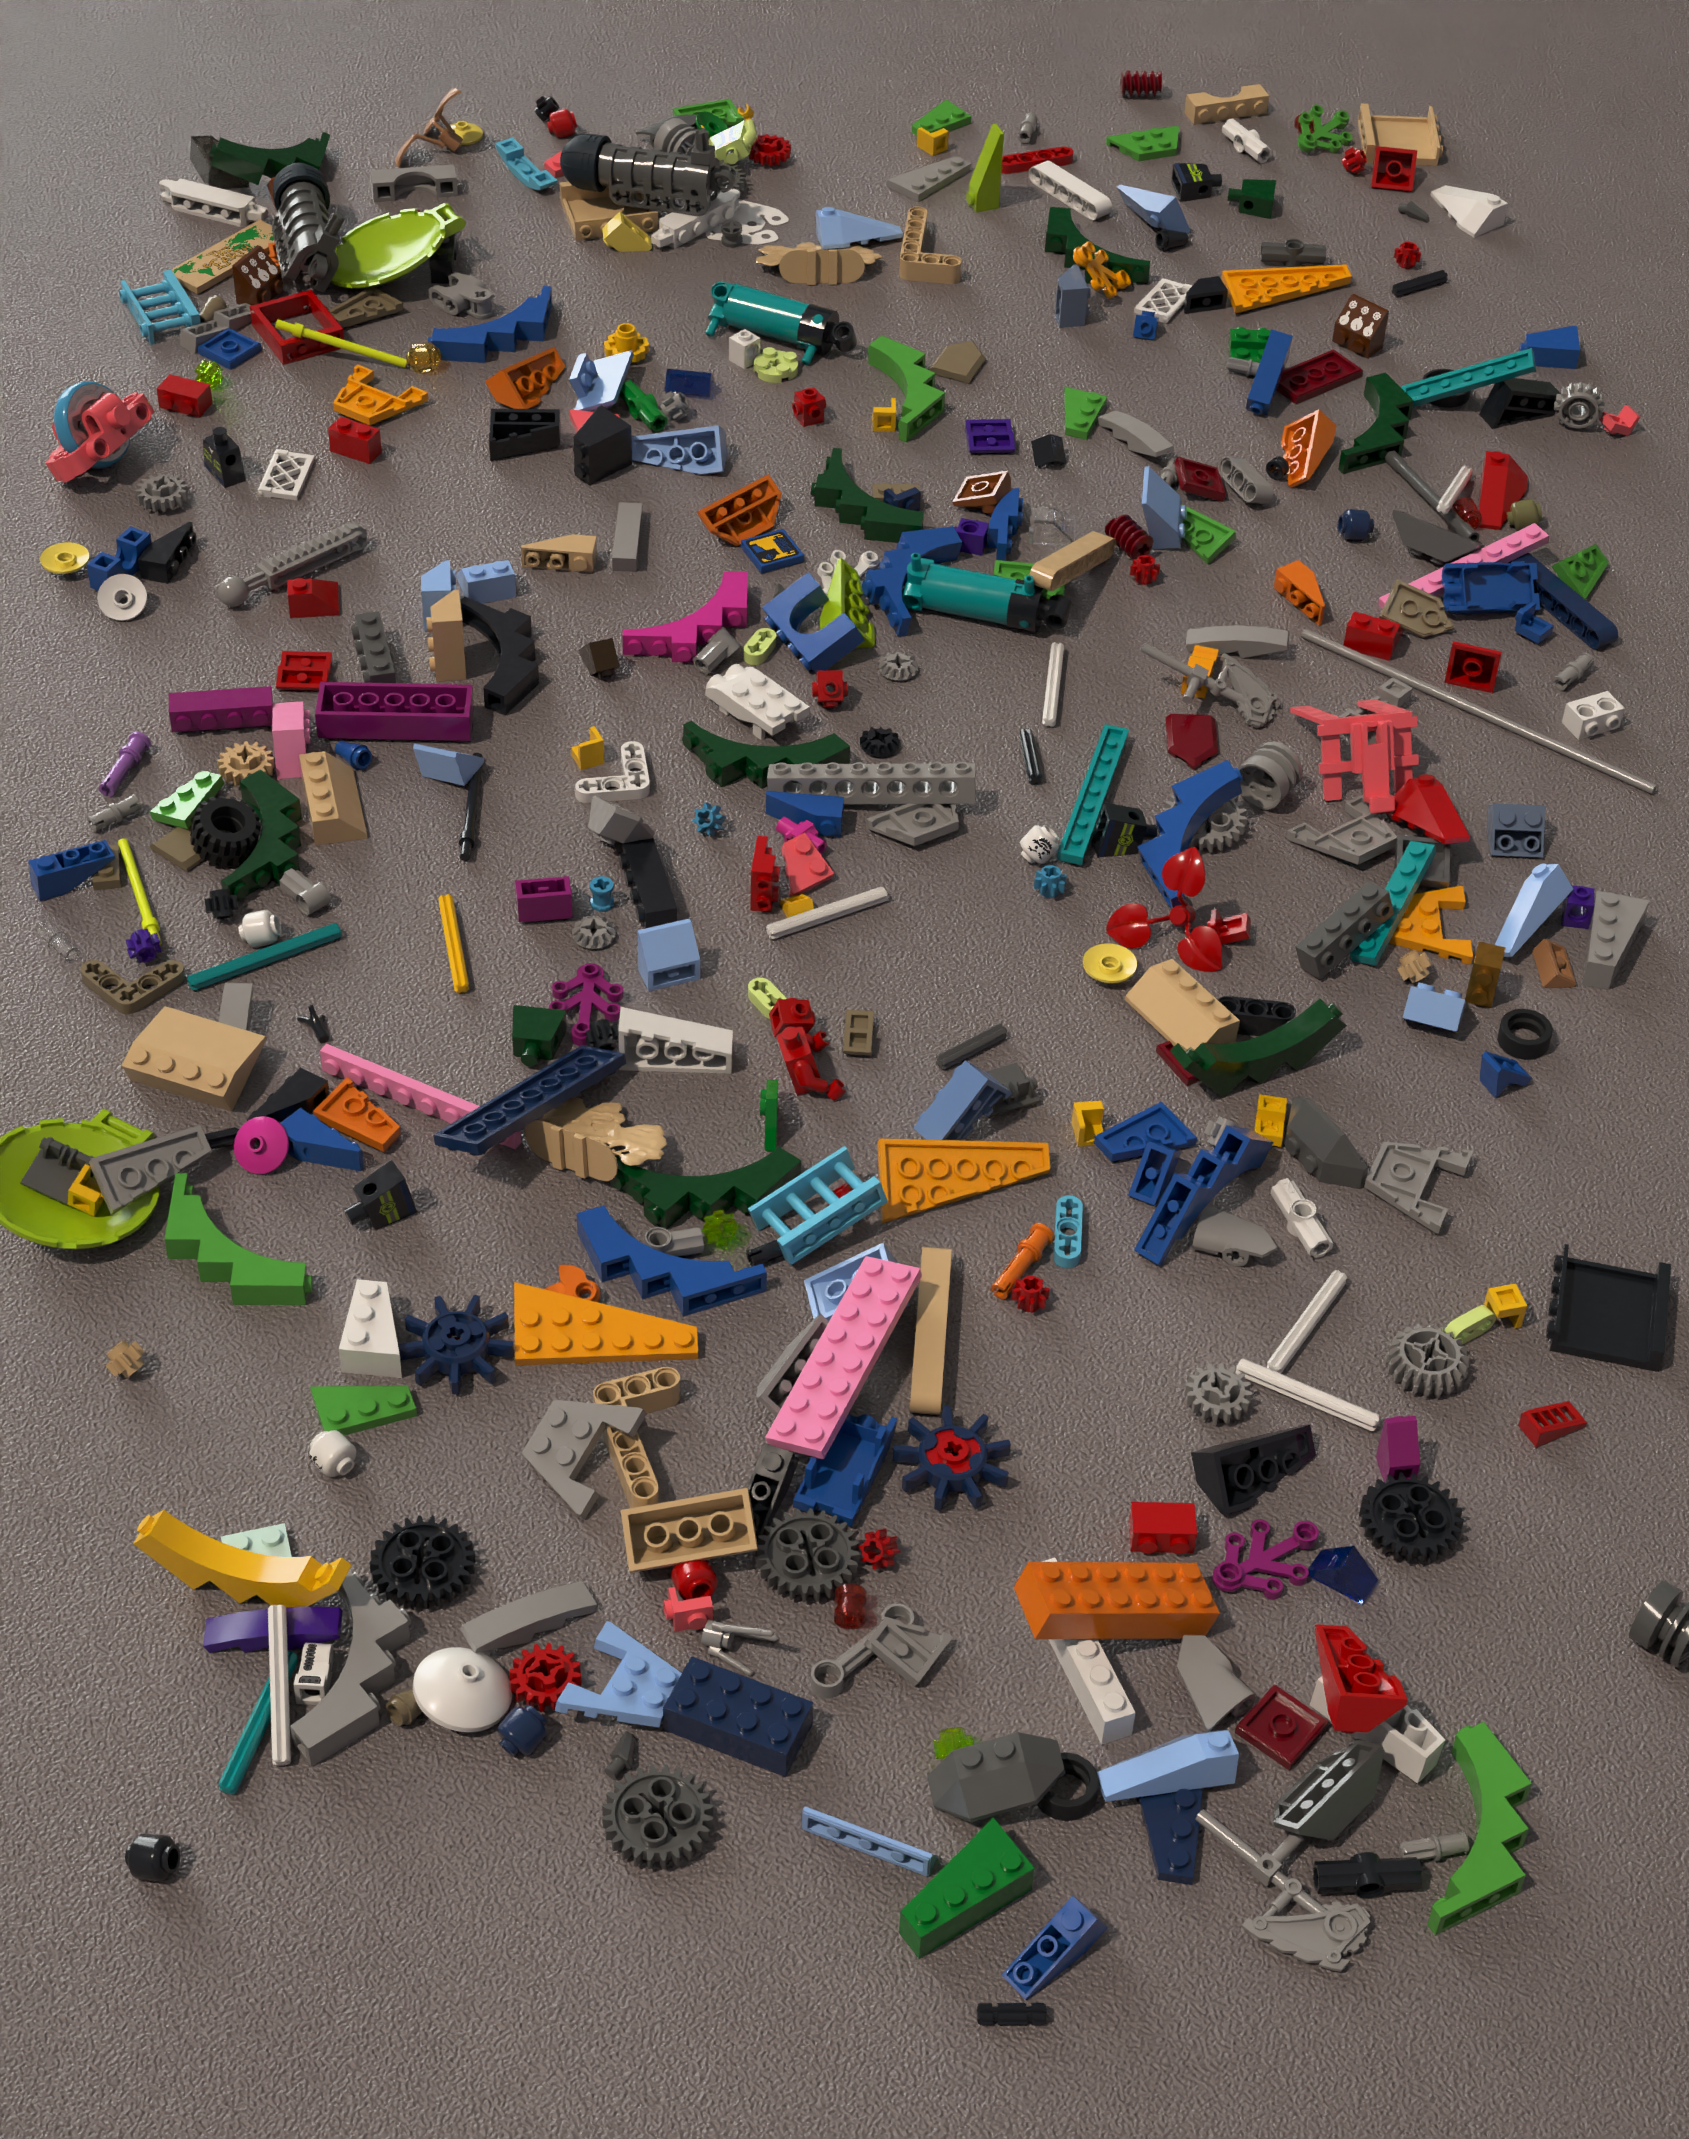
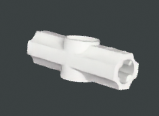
M1233 118L1227 120L1222 126V133L1233 141L1237 152L1245 151L1260 164L1267 162L1268 158L1271 157L1272 150L1260 140L1256 130L1248 131Z
M1288 1178L1279 1180L1271 1188L1270 1194L1288 1221V1232L1299 1238L1309 1256H1314V1258L1324 1256L1332 1249L1333 1242L1316 1217L1315 1204L1304 1198L1294 1181H1290Z

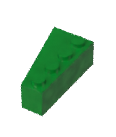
M993 1817L900 1911L899 1934L918 1959L1031 1891L1035 1868Z

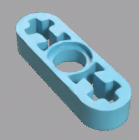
M1071 1195L1062 1196L1058 1199L1055 1212L1053 1259L1062 1268L1077 1266L1081 1254L1083 1204L1079 1198ZM1066 1208L1072 1209L1071 1217H1066ZM1064 1228H1071L1076 1233L1073 1235H1065L1060 1230ZM1065 1246H1070V1255H1065Z

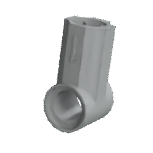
M723 627L707 641L708 644L692 659L694 667L699 672L707 675L722 660L727 659L740 645Z
M291 868L285 871L280 879V887L295 899L298 908L306 916L331 903V896L327 888L320 882L314 884L298 870L295 871Z
M654 1227L645 1234V1245L669 1255L678 1257L704 1252L703 1235L698 1227L671 1232L662 1227Z

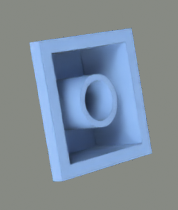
M509 560L473 565L462 568L456 574L464 596L481 604L516 597L515 573Z

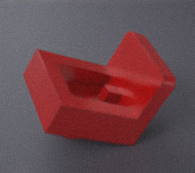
M1217 908L1211 910V919L1208 920L1207 925L1219 934L1222 945L1250 938L1251 919L1248 913L1222 918Z

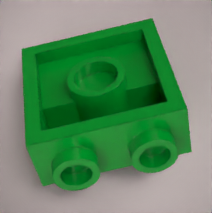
M1244 327L1230 329L1228 342L1229 357L1247 361L1252 359L1253 362L1260 363L1271 330L1266 328L1249 330Z

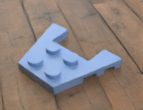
M607 1621L595 1640L594 1649L622 1659L621 1663L601 1695L568 1682L556 1702L555 1711L565 1714L568 1713V1709L584 1711L585 1717L597 1718L598 1714L617 1716V1721L660 1727L663 1722V1707L682 1673L616 1625Z

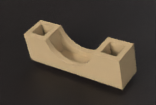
M1260 84L1242 86L1241 92L1238 95L1225 98L1215 97L1206 92L1186 95L1184 113L1193 125L1267 114L1269 95Z

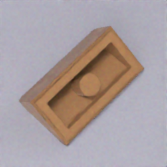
M1544 938L1532 950L1542 986L1545 988L1575 987L1576 981L1565 947Z

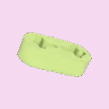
M769 628L757 630L744 646V661L750 665H759L765 662L776 647V632Z
M755 978L748 984L749 1000L768 1019H770L769 1013L777 1000L787 999L768 979Z
M1480 1305L1451 1321L1445 1328L1444 1333L1453 1332L1454 1339H1462V1344H1465L1488 1331L1495 1323L1496 1315L1485 1305Z

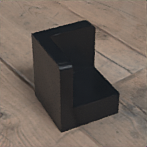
M1048 434L1031 440L1036 467L1053 462L1061 465L1066 463L1062 437Z

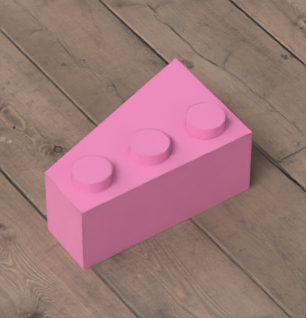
M303 701L273 703L272 734L277 779L301 778L299 755L307 754V744H311L309 710H304Z

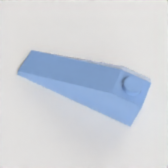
M824 207L822 210H816V235L822 249L850 247L851 242H859L861 245L868 244V241L873 238L876 241H885L903 237V232L897 225L834 209L833 207Z
M719 425L632 436L633 461L699 475L724 472L727 456L725 430Z
M1540 864L1532 870V874L1525 880L1495 943L1497 946L1506 947L1504 957H1512L1573 890L1559 864Z
M1229 1730L1182 1735L1097 1772L1099 1788L1105 1802L1177 1792L1180 1789L1192 1790L1234 1784L1239 1753Z

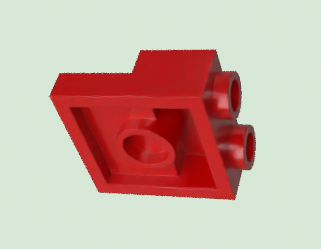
M757 835L751 868L750 911L772 912L773 902H778L780 887L775 886V882H779L780 866H775V855H772V848L768 847V836Z

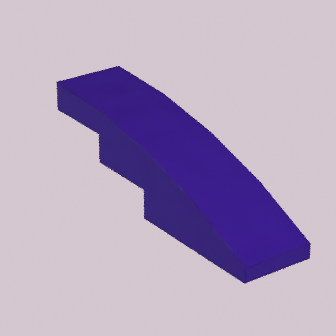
M286 1607L287 1650L302 1648L305 1643H322L339 1639L343 1610L340 1607ZM268 1609L237 1612L206 1619L203 1647L208 1653L237 1646L244 1653L269 1647Z

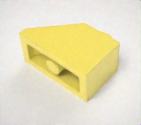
M621 212L615 215L602 228L605 244L610 248L614 247L618 252L649 251L652 249L650 236Z

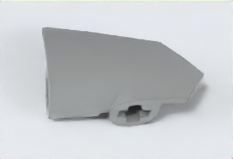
M1206 1206L1201 1213L1196 1228L1192 1249L1218 1255L1220 1252L1225 1262L1239 1267L1247 1264L1250 1255L1263 1258L1276 1251L1277 1246L1263 1227L1227 1212Z
M1183 1635L1177 1670L1206 1731L1210 1732L1230 1712L1236 1717L1244 1714L1254 1703L1256 1695L1233 1673V1668L1228 1658L1205 1635Z

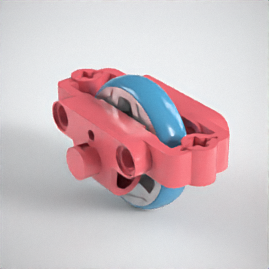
M84 381L73 384L57 400L52 430L60 446L51 453L45 464L56 481H62L63 483L74 479L89 468L109 467L117 463L125 455L131 436L149 422L151 415L155 411L144 393L138 394L135 392L121 400L112 390L100 383Z

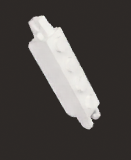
M181 178L178 181L164 179L159 182L160 188L166 190L161 194V199L171 203L175 211L239 227L247 226L250 222H255L259 219L263 221L268 216L267 208L255 204V197Z
M731 189L724 193L720 192L715 200L710 201V208L703 216L671 212L660 218L659 230L651 235V243L656 244L658 247L670 246L675 249L734 217V212L740 209L739 202L735 201L740 198V191Z

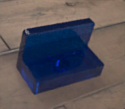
M667 369L664 391L665 393L670 391L674 393L676 391L684 395L710 397L711 383H714V377L712 373Z

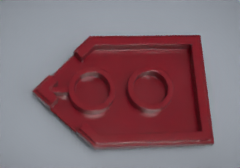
M1170 714L1165 717L1167 751L1175 758L1179 756L1194 770L1201 766V762L1204 760L1212 759L1218 755L1216 721L1211 715Z

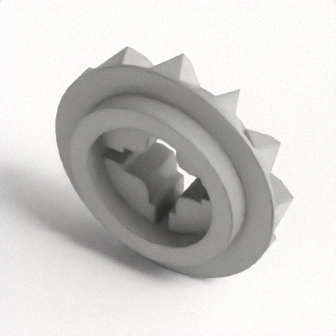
M897 651L895 654L887 653L886 657L880 658L879 671L888 679L907 680L917 673L918 662L915 661V656H908L907 652L899 654Z
M594 915L588 919L583 916L582 921L575 922V926L572 929V937L581 947L599 949L609 945L614 940L615 929L613 922L607 921L605 917L598 919ZM591 929H597L595 936H592Z

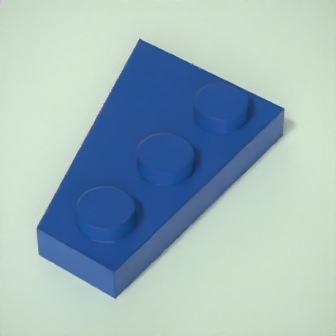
M1160 1102L1097 1134L1094 1144L1112 1162L1143 1156L1148 1141L1156 1142L1172 1149H1179L1196 1145L1197 1137L1163 1102Z

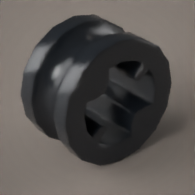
M1276 456L1266 464V472L1272 479L1279 480L1289 472V464L1283 457Z

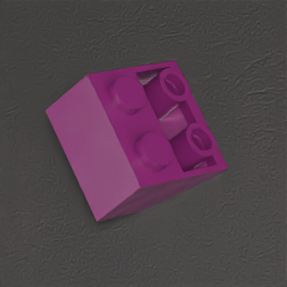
M569 876L516 880L514 882L519 922L573 918Z

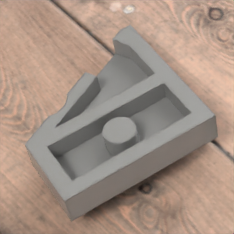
M885 1617L864 1645L915 1687L953 1637L948 1633L943 1632L941 1635L924 1631L925 1627L915 1624L906 1625L900 1620Z

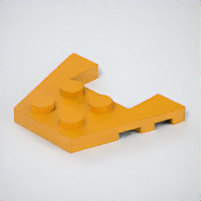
M357 364L354 367L353 375H349L347 379V385L342 387L334 400L333 410L364 424L372 425L429 400L428 392L411 386L398 397L366 385L374 379V371Z
M1456 886L1414 894L1389 943L1423 952V949L1438 952V957L1448 959L1450 955L1461 958V963L1472 964L1471 940L1443 939L1439 909L1464 910L1466 902L1464 887Z

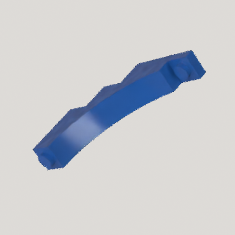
M543 286L542 292L537 295V298L528 297L518 308L493 321L462 328H434L432 337H428L427 344L428 350L432 353V360L485 363L488 351L515 352L517 340L544 342L552 309V286Z
M1228 760L1172 785L1177 806L1155 815L1160 836L1137 846L1142 865L1170 909L1181 905L1177 897L1178 890L1168 889L1163 882L1162 870L1164 864L1172 856L1188 849L1199 827L1215 810L1230 799L1242 794L1240 782H1243L1241 772L1237 767L1233 768Z
M1226 1125L1214 1150L1201 1149L1188 1174L1174 1173L1134 1251L1157 1265H1162L1175 1240L1183 1238L1192 1223L1215 1195L1241 1173L1249 1169L1260 1168L1274 1142L1251 1129Z
M604 1205L577 1213V1233L601 1282L630 1274L642 1300L671 1292L684 1317L767 1292V1271L763 1264L746 1267L734 1272L729 1261H700L676 1257L655 1250L629 1235L616 1223Z

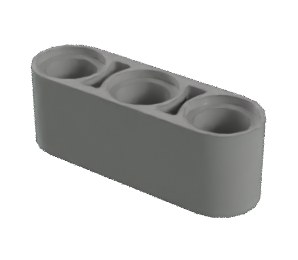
M1223 457L1218 466L1220 476L1244 501L1263 505L1271 502L1274 493L1272 486L1247 460L1233 457Z

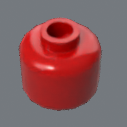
M566 108L551 113L549 115L550 121L546 122L550 134L554 133L559 139L573 135L576 131L575 128L578 127L573 111L569 112Z
M708 1560L683 1562L675 1565L671 1572L673 1585L683 1600L712 1596L717 1588L718 1579Z

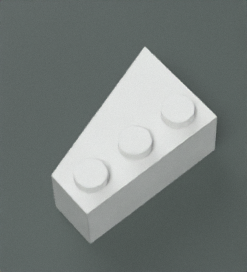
M359 1279L356 1281L339 1346L342 1373L402 1378L400 1354L387 1282Z

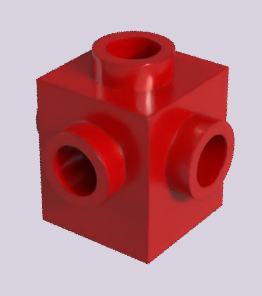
M815 387L794 392L792 410L803 427L824 422L825 397Z
M843 670L817 671L816 682H812V697H817V703H823L825 708L838 707V703L843 702V697L848 696L847 681L843 682ZM826 687H832L834 692H828Z
M797 998L778 999L769 1013L774 1037L782 1033L787 1027H803L804 1032L808 1033L815 1024V1013L811 1011L809 1000H798Z

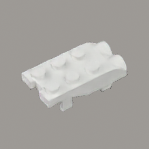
M734 664L729 667L724 676L716 674L710 678L706 685L705 696L718 704L719 710L725 715L732 714L739 720L753 723V735L760 740L765 738V731L773 736L784 730L786 723L797 722L810 715V706L753 667L743 668L739 664Z

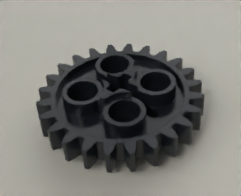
M1402 1472L1399 1473L1398 1480H1395L1390 1474L1387 1475L1386 1482L1377 1479L1375 1487H1368L1367 1495H1363L1359 1516L1361 1517L1360 1527L1366 1528L1364 1536L1373 1537V1547L1382 1545L1383 1555L1389 1551L1394 1552V1560L1403 1555L1407 1563L1411 1562L1412 1557H1416L1418 1562L1423 1564L1425 1556H1428L1433 1562L1436 1561L1437 1553L1445 1557L1448 1549L1453 1550L1456 1541H1459L1464 1519L1461 1518L1462 1508H1456L1458 1499H1448L1450 1489L1440 1491L1439 1481L1430 1485L1428 1484V1476H1425L1420 1481L1417 1480L1416 1473H1412L1410 1479H1406Z
M418 1515L416 1523L413 1524L408 1518H405L404 1527L394 1523L393 1533L383 1531V1540H376V1550H371L370 1572L372 1573L373 1584L378 1586V1592H386L387 1601L397 1597L399 1607L406 1601H409L412 1610H414L417 1603H422L424 1609L427 1610L429 1602L432 1601L438 1607H441V1598L443 1597L452 1602L453 1591L462 1594L463 1584H470V1574L475 1573V1551H473V1542L467 1540V1532L459 1533L458 1524L448 1528L446 1518L437 1524L433 1515L429 1518L428 1522H423L421 1515ZM429 1540L426 1547L427 1556L424 1557V1545L425 1542ZM422 1566L421 1581L419 1584H416L417 1580L419 1579L418 1568H421Z

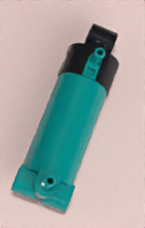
M717 282L711 287L714 304L708 315L710 323L705 332L709 337L714 336L718 325L723 327L730 325L743 330L746 329L747 331L795 344L800 348L806 349L802 358L804 365L810 364L815 352L827 354L833 344L842 352L853 350L857 344L853 326L846 321L839 322V314L835 310L803 303L737 283Z
M919 553L911 555V563L907 566V582L902 593L903 603L910 609L922 611V608L1004 624L1008 627L1038 632L1042 620L1050 628H1064L1073 605L1071 600L1063 595H1053L1050 599H1047V590L1035 586L1033 576L1028 575L1024 580H1014L935 564L934 560L921 558Z

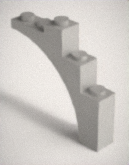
M350 1570L348 1571L337 1591L343 1599L353 1623V1637L346 1664L326 1696L305 1716L290 1725L293 1745L311 1767L380 1725L378 1711L381 1710L375 1694L395 1683L394 1668L396 1667V1662L390 1652L410 1641L409 1626L411 1625V1620L407 1612L403 1608L398 1609L391 1600L381 1604L374 1593L369 1594L366 1591L361 1577L355 1571L352 1573Z

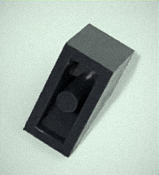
M1219 276L1201 278L1194 283L1186 293L1185 314L1226 308L1228 289Z

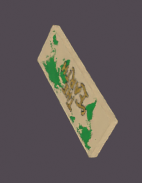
M259 219L171 270L182 287L200 294L233 275L232 265L257 245L261 246L269 254L268 243H274L272 225Z

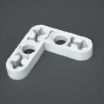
M636 741L624 743L621 746V762L624 775L581 779L575 784L576 799L582 803H591L593 795L607 801L634 800L647 797L650 793V780L643 745ZM631 753L635 755V758H631ZM638 768L641 771L632 772L630 769ZM635 782H639L640 787H636ZM609 787H617V788H619V789L614 790V791H613V790H607V788H609Z

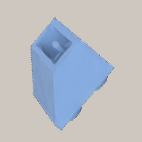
M450 560L440 563L421 576L424 631H427L426 617H431L430 607L453 590H456V571L450 569Z
M690 918L638 930V970L648 992L700 980V956Z
M1418 983L1417 987H1410L1403 1019L1458 1032L1466 1005V1000L1461 999V993L1445 989L1444 994L1434 992V986Z

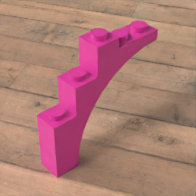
M724 571L722 583L709 602L696 612L680 620L643 629H623V655L672 656V662L694 663L692 659L697 655V644H708L707 641L722 627H747L748 572Z

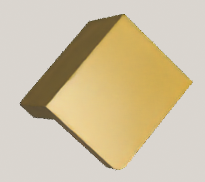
M922 127L918 128L916 146L932 156L948 150L949 131L942 128L930 133Z
M891 398V407H873V431L895 432L896 398Z
M595 726L589 727L590 741L571 747V756L580 770L604 764V740Z
M1102 1100L1075 1102L1073 1104L1071 1123L1078 1147L1094 1146L1095 1136L1103 1132L1102 1118L1104 1108Z
M85 1164L68 1190L67 1205L94 1217L104 1202V1197L97 1181L90 1177L91 1167Z
M1516 1283L1488 1288L1484 1305L1496 1315L1497 1319L1509 1317L1515 1329L1521 1328L1527 1304Z

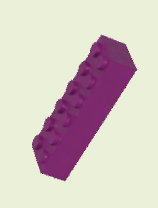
M320 682L315 711L317 738L471 741L474 714L473 685Z

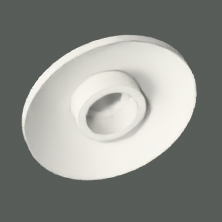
M117 574L105 580L100 586L97 595L98 605L101 611L110 619L128 621L137 617L144 610L147 603V592L142 582L136 577L128 574ZM122 598H127V599H128V601H127L126 603H124V604H121V603H120V600H121Z

